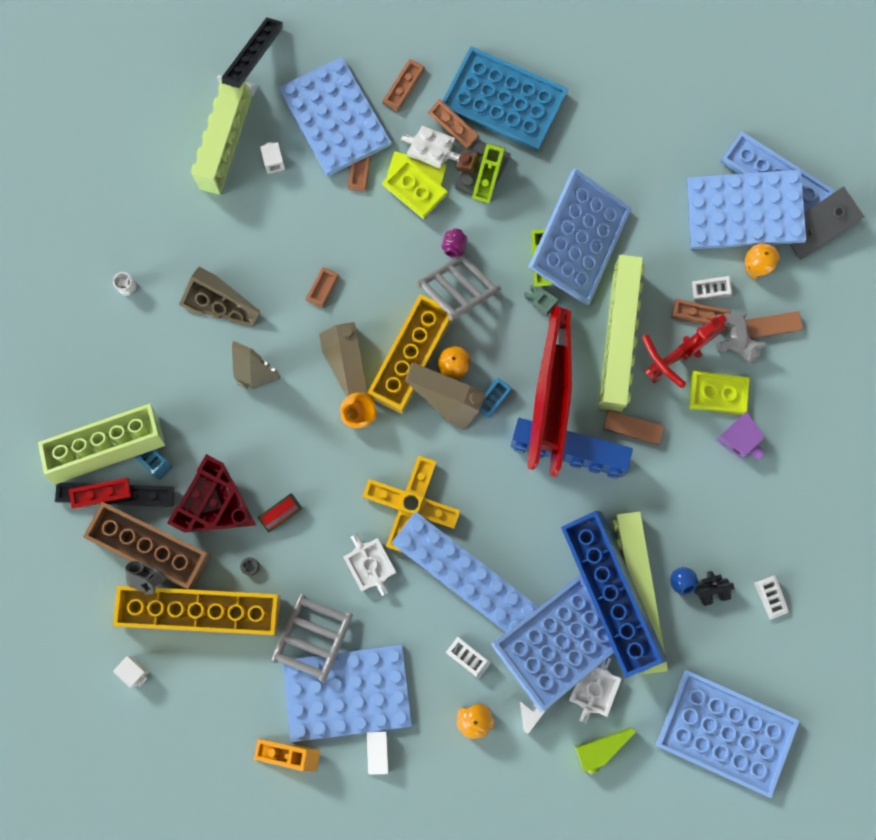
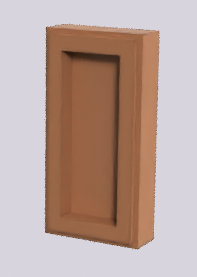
M371 155L351 165L348 182L349 190H367Z
M322 267L306 297V301L323 308L339 278V274Z

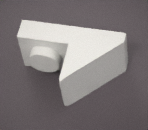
M519 702L523 730L529 734L545 711L540 712L535 704L532 705L534 707L532 711L522 702Z

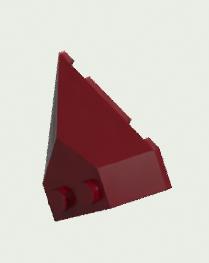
M207 454L199 465L197 474L179 506H176L167 524L184 533L257 526L224 463Z

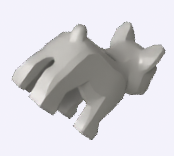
M746 313L723 314L727 318V321L723 324L729 327L726 340L716 343L717 352H724L729 349L739 353L746 363H755L760 357L761 349L767 345L766 342H757L749 337L745 319Z

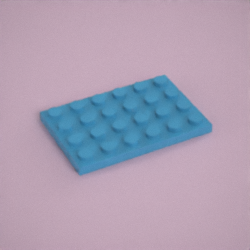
M471 46L443 102L460 118L538 152L568 92V88Z

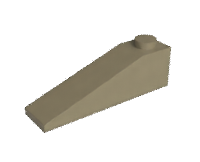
M355 322L335 325L319 333L322 353L345 395L348 397L356 392L367 394Z
M233 341V376L238 382V386L248 389V387L255 389L280 379L279 372L274 368L270 370V364L263 361L262 357L252 348Z

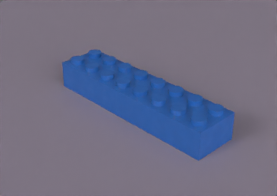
M594 511L562 526L563 534L625 678L667 662L665 653L603 513Z

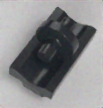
M708 571L707 578L701 579L702 585H698L694 590V593L699 596L701 603L707 606L714 603L712 595L717 593L721 601L732 599L731 590L735 588L734 583H730L727 578L722 579L721 574L715 576L713 571Z

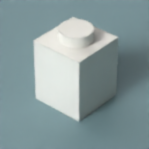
M269 142L264 146H260L267 174L285 170L278 142Z
M126 656L113 671L130 688L140 687L147 680L146 675L149 673L133 656Z

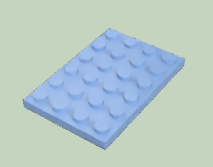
M343 57L278 87L279 92L327 177L351 166L353 163L365 159L367 156L392 146L389 137Z
M572 170L528 268L583 304L589 305L631 211V207L579 170Z
M801 170L687 178L691 250L754 246L759 243L776 245L806 242Z
M581 575L491 644L540 712L545 711L614 653Z
M402 645L338 653L325 683L318 680L319 678L283 664L291 742L412 727ZM311 656L296 658L295 660L322 670L326 658Z
M684 670L655 746L772 798L799 720Z

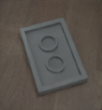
M477 140L472 150L473 153H478L480 156L474 173L462 172L455 185V189L473 196L487 143ZM506 151L495 188L511 156Z

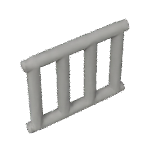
M466 253L415 282L417 288L421 287L449 314L448 318L451 321L501 290L500 285L493 284L468 260ZM462 263L488 290L481 293L455 267ZM449 271L475 298L468 302L442 274ZM435 279L462 306L454 310L428 283Z
M300 594L270 661L276 664L280 662L318 677V680L325 683L351 623L353 614L349 612L344 614L305 599L306 596ZM302 606L342 621L339 631L335 632L299 618L298 615ZM294 625L333 639L334 642L331 650L328 651L290 636ZM286 643L326 658L323 669H318L282 655Z

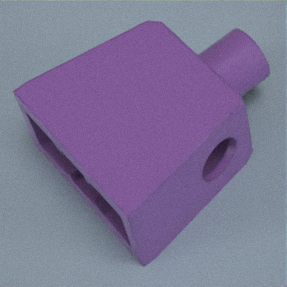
M747 412L741 415L716 439L717 442L739 458H743L750 453L758 460L766 453L758 445L765 437Z

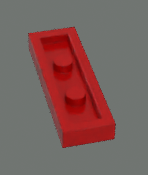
M129 478L69 489L71 509L132 498Z

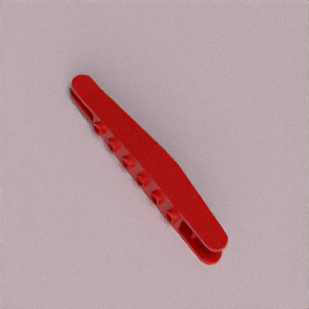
M558 305L553 308L549 319V327L536 387L527 466L528 469L534 470L539 463L541 449L547 450L551 453L549 474L552 477H557L562 467L572 394L571 310ZM559 330V344H556Z

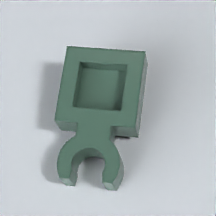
M534 285L530 286V290L534 292L533 294L524 293L525 299L533 301L532 306L546 316L559 303V299L547 291L543 290L539 293Z

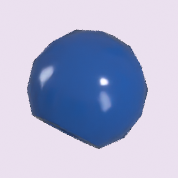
M680 567L672 572L670 583L675 592L686 595L697 588L698 579L692 569Z

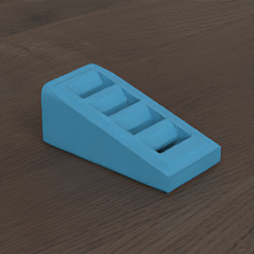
M497 377L485 392L486 396L483 401L492 409L488 411L485 407L481 406L480 412L490 418L513 388ZM499 384L506 392H501L496 386ZM494 390L501 398L498 399L491 392ZM489 396L496 404L493 405L486 398Z
M156 450L146 452L141 457L139 455L135 456L158 480H161L173 468ZM152 453H154V454L145 462V460H146Z

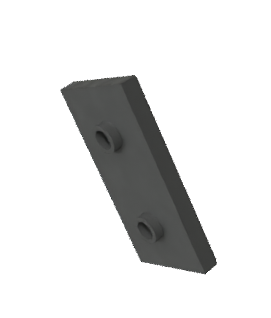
M843 186L804 213L806 242L789 245L798 258L802 260L865 216Z

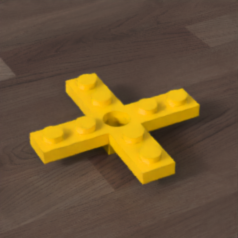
M418 455L405 491L371 479L368 480L362 498L399 510L386 544L387 548L403 553L391 542L415 511L427 521L453 530L455 529L461 510L424 498L437 461ZM414 497L418 500L419 504L415 510L405 508L404 502L407 498Z

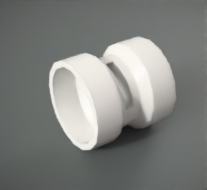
M119 272L114 276L113 285L122 295L128 296L135 292L136 283L128 273Z

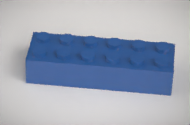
M518 417L510 447L514 448V451L519 453L529 452L532 421ZM567 431L562 461L570 463V466L574 468H581L582 466L589 468L588 471L604 472L607 473L608 477L618 479L628 471L633 448ZM541 449L540 458L544 456L551 458V453Z

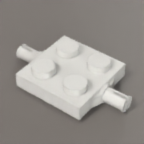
M422 126L414 137L405 133L402 136V141L411 144L407 151V156L439 169L448 159L458 162L460 155L451 152L455 143L454 137Z
M358 533L355 534V537L351 536L350 538L356 548L351 553L343 556L361 592L370 587L377 586L381 596L385 595L382 588L388 594L389 592L384 582L388 577L396 574V571L379 539L376 538L369 543H362Z
M610 658L604 660L600 667L592 670L573 688L569 701L578 704L583 709L579 720L587 724L591 713H599L608 717L621 682V678L612 675L607 670L611 661Z

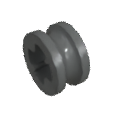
M245 558L240 564V569L246 575H255L259 570V562L254 558ZM249 561H252V565L255 566L254 570L250 569L251 572H247L248 568L245 567V564H249Z

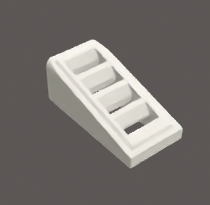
M730 276L692 281L694 300L732 297ZM713 284H717L718 292H714ZM721 284L725 285V291H721ZM702 285L703 294L699 295L698 286ZM705 285L710 287V293L706 294Z
M775 575L754 582L770 620L789 613ZM771 584L772 587L764 589L765 585ZM774 591V595L767 597L766 593ZM777 598L778 602L770 605L769 601ZM781 607L780 610L772 612V608Z
M459 637L456 638L446 651L449 656L477 678H480L491 664L489 660ZM460 645H463L464 647L456 656L454 653ZM467 650H469L470 652H469L468 655L465 657V659H464V660H461V658H462V656L465 654V652H466ZM473 655L477 656L469 666L467 663L470 661ZM482 660L483 662L475 671L474 668L479 663V661Z

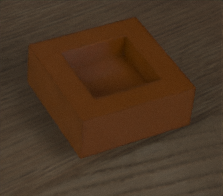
M461 152L455 168L460 172L474 173L480 156L478 153Z

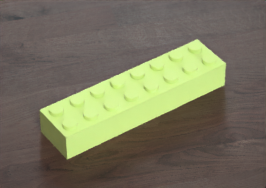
M619 255L614 266L598 410L601 411L609 410L621 413L631 400V392H628V389L633 381V374L630 373L631 366H634L635 355H632V352L637 344V337L634 334L639 325V318H636L641 307V300H638L643 288V282H640L645 270V264H642L643 257Z

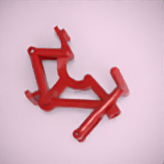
M723 314L719 317H714L711 321L699 327L697 333L691 338L685 336L683 338L684 343L680 344L675 351L664 359L658 354L650 336L644 335L642 340L655 362L645 370L646 375L650 377L653 384L658 382L664 373L676 385L684 388L686 382L668 366L682 358L686 361L692 355L696 358H701L702 352L700 349L726 330V327L722 325L727 321V318Z

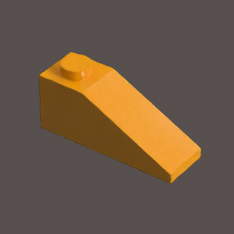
M257 739L254 760L300 771H317L321 750Z

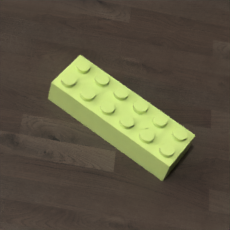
M246 80L240 88L222 84V81L219 84V94L214 99V109L208 117L207 131L203 132V143L197 150L196 164L192 165L191 174L199 190L221 195L252 99Z
M147 404L40 441L38 445L44 475L55 485L164 447L165 442L158 415L152 405Z

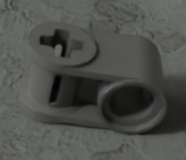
M139 561L129 562L125 566L127 585L148 595L153 594L156 587L166 579L161 570Z

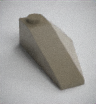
M200 266L191 276L179 303L180 306L195 314H208L216 319L221 317L229 319L231 322L253 327L260 313L259 309L219 277Z
M416 363L411 364L405 379L420 396H423L431 404L430 406L434 410L436 409L443 416L442 418L446 422L462 430L478 414L486 396V393Z

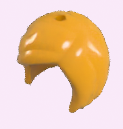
M767 243L754 245L745 256V270L748 275L757 280V276H764L772 272L780 260L779 252L774 246Z
M458 346L446 348L439 356L438 370L441 374L458 381L468 370V363L470 364L471 362L470 354Z
M356 392L350 394L341 403V420L350 428L367 427L376 419L375 402L365 393Z
M475 704L468 709L461 707L457 714L456 723L459 731L465 737L481 739L493 728L494 718L488 706Z

